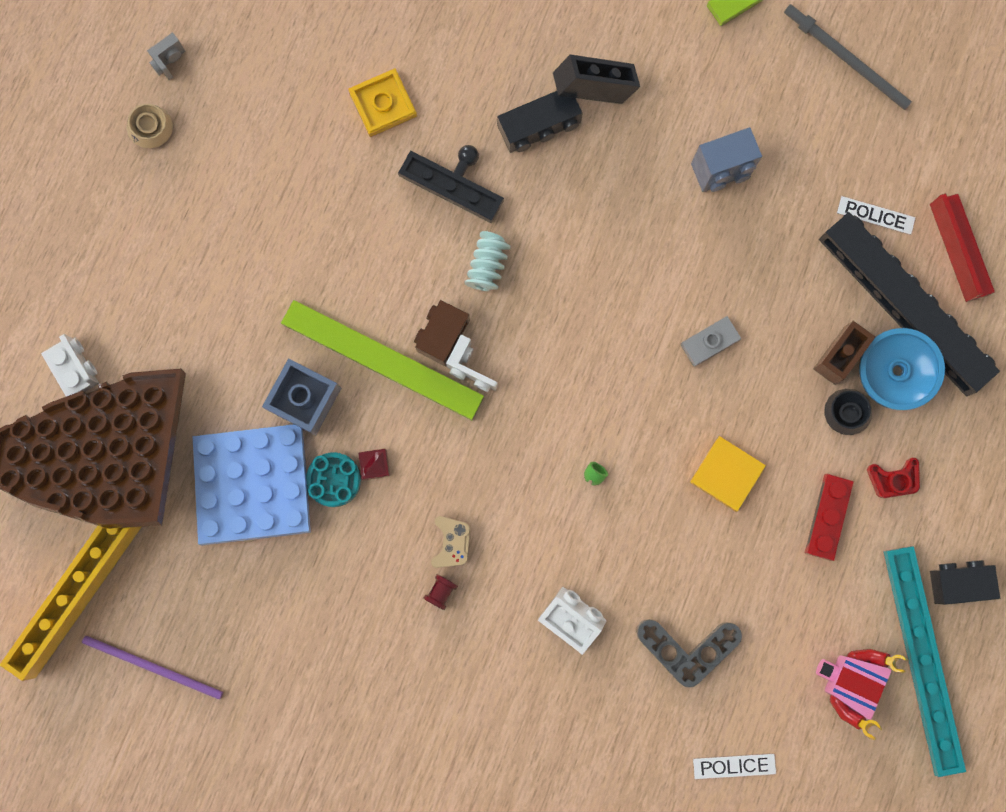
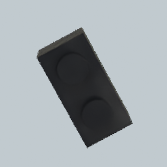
M984 560L967 561V567L957 568L956 563L939 564V570L930 571L934 604L947 605L1001 599L996 566L985 565Z

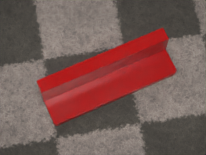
M945 193L938 196L930 203V207L965 302L995 293L959 194L947 196Z

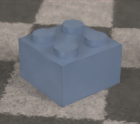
M749 127L699 145L691 165L702 192L710 189L711 192H716L725 188L727 183L733 181L741 183L748 180L757 168L756 166L761 160L762 154Z
M288 358L262 407L316 436L342 388L336 382Z

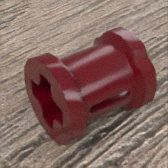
M436 574V582L429 594H425L423 599L445 610L447 607L445 605L453 589L456 590L458 585Z

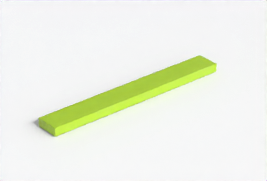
M295 300L291 303L281 322L287 328L471 421L484 399V395Z

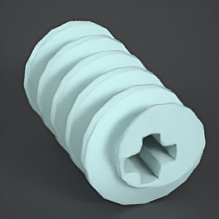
M482 231L480 232L482 239L477 241L479 249H476L473 253L476 259H473L470 263L473 269L467 273L470 279L465 281V285L480 291L497 290L499 286L492 281L500 280L502 276L495 271L505 268L504 265L499 263V260H507L508 256L502 250H510L511 246L500 235Z

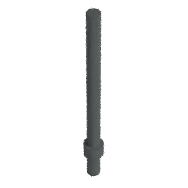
M792 4L786 8L784 13L799 24L798 28L805 34L810 33L905 110L911 104V100L816 25V20L810 15L805 16Z

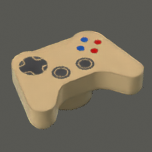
M443 516L436 517L435 524L442 530L444 538L442 551L432 558V566L439 568L465 564L468 559L469 525Z

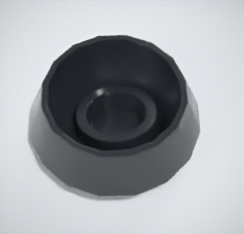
M842 389L836 391L828 398L825 404L824 415L827 423L834 431L843 435H854L861 433L868 427L872 419V407L870 401L863 393L855 389Z

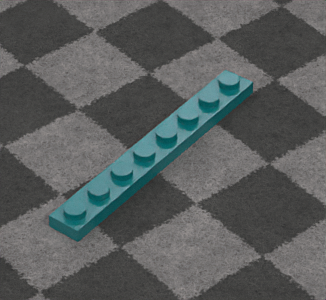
M914 546L883 551L934 775L943 777L966 772Z

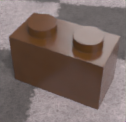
M440 300L437 306L433 305L429 310L426 318L429 322L425 329L421 328L418 331L414 343H416L415 348L418 353L446 366L460 335L464 333L470 321V315Z
M853 320L843 327L813 370L834 385L840 383L847 377L876 336Z

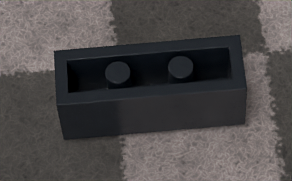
M570 54L553 72L558 96L623 104L640 88L635 65L631 63Z
M555 91L498 115L497 126L509 153L514 151L523 152L535 142L540 140L541 142H546L552 139L556 133L563 130L569 132L576 129L582 121L583 112L576 98L558 96V92Z

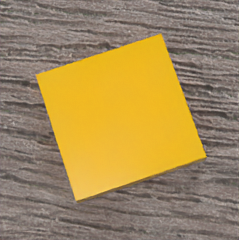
M396 68L348 88L349 94L370 137L417 117L416 110Z
M718 436L690 480V483L737 512L766 465Z

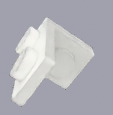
M460 335L446 363L447 367L451 369L450 374L461 380L467 377L475 381L474 386L488 392L489 389L496 391L498 382L461 365L462 362L467 363L474 349L470 347L471 339Z

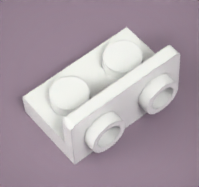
M63 334L59 337L61 342L41 353L65 396L82 390L86 392L99 384L95 377L98 374L97 370L89 360H85L82 355L84 348L77 338H71Z
M564 587L559 590L556 597L538 619L540 623L582 655L600 634L606 623V619L598 609L589 607L581 601L577 593Z

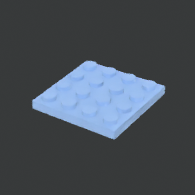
M293 424L192 436L199 545L311 533L302 428Z

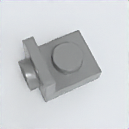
M172 32L147 50L153 59L149 63L160 76L164 73L168 80L172 79L173 76L166 65L177 61L181 54L185 52L174 33Z

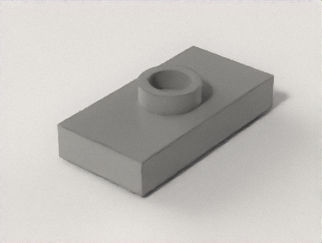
M728 316L683 341L680 345L695 367L740 341L741 337Z

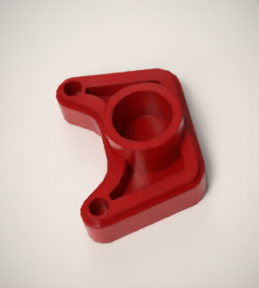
M917 458L907 459L903 468L897 471L887 472L877 464L867 467V473L879 498L914 494L920 489V468Z

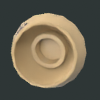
M142 104L135 107L129 114L126 129L129 138L135 144L143 148H155L168 141L172 134L173 123L171 116L166 110L153 104Z

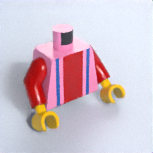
M873 649L851 651L846 657L840 655L835 664L822 659L817 666L816 675L828 680L825 692L830 695V703L838 716L856 729H863L864 734L869 739L876 740L874 736L868 733V729L871 726H876L880 730L882 728L876 721L871 719L891 671L893 670L898 673L906 672L896 667V661L898 659L908 661V659L902 655L891 657L888 653Z

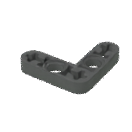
M643 620L639 623L636 630L637 637L642 644L685 687H694L699 684L739 645L742 639V633L738 626L728 622L722 623L687 654L666 630L654 620ZM646 625L650 628L655 626L654 634L660 640L663 635L666 637V640L660 642L655 650L652 646L657 643L650 637L646 639L643 637L645 634L643 628ZM724 629L729 631L733 629L732 637L734 640L732 642L725 640L721 644L725 650L721 652L719 646L711 642L712 639L715 637V640L719 642L725 636L722 632ZM666 645H672L676 649V657L672 661H665L661 656V651ZM710 646L715 650L716 656L712 662L706 663L701 658V651L703 648ZM695 657L697 662L704 666L705 669L701 671L697 667L692 673L694 679H685L683 681L684 673L682 670L685 667L691 669L696 665L691 661Z

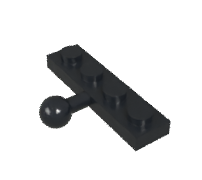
M465 145L460 148L458 152L459 163L454 172L410 150L398 172L399 177L492 224L504 202V198L463 177L468 166L476 164L479 159V152L474 146Z

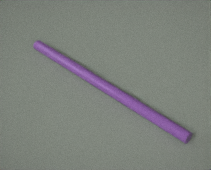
M85 636L82 640V643L216 699L220 700L223 692L89 636Z

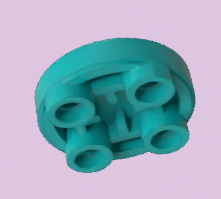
M330 452L317 456L310 464L306 473L308 493L316 502L327 507L346 505L359 492L361 486L360 470L351 458L341 453Z

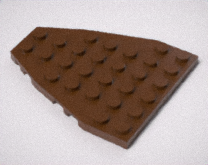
M182 368L131 372L122 375L123 380L110 385L106 381L98 384L99 389L87 394L82 390L42 406L43 411L31 418L25 415L17 419L13 424L1 427L0 490L34 507L108 529L162 526L186 373Z

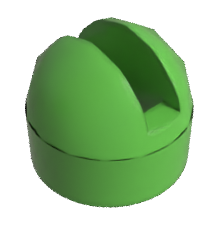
M590 462L584 471L585 481L591 480V485L593 486L600 485L608 476L607 470L596 462Z

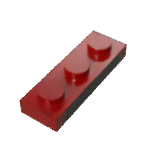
M830 474L824 475L805 554L834 561L854 481Z

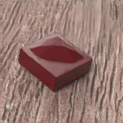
M386 449L358 453L362 480L390 476Z

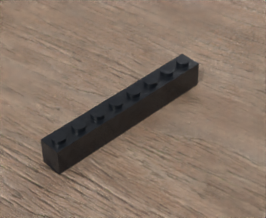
M848 212L819 238V241L901 328L917 330L935 342L944 359L945 375L966 397L977 393L1000 372L995 366L994 359L984 354L976 346L975 339L969 334H965L957 326L956 319L950 314H946L939 307L937 299L931 294H927L920 287L918 279L908 274L901 267L899 259L894 255H890L883 248L881 240L875 235H871L864 228V223L859 217L853 216Z

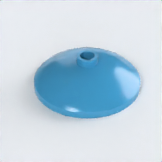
M896 328L885 331L875 337L861 356L859 374L865 391L875 402L893 410H910L926 404L938 393L944 380L945 363L940 349L927 335L913 329ZM895 366L900 367L902 370L899 376L893 373Z

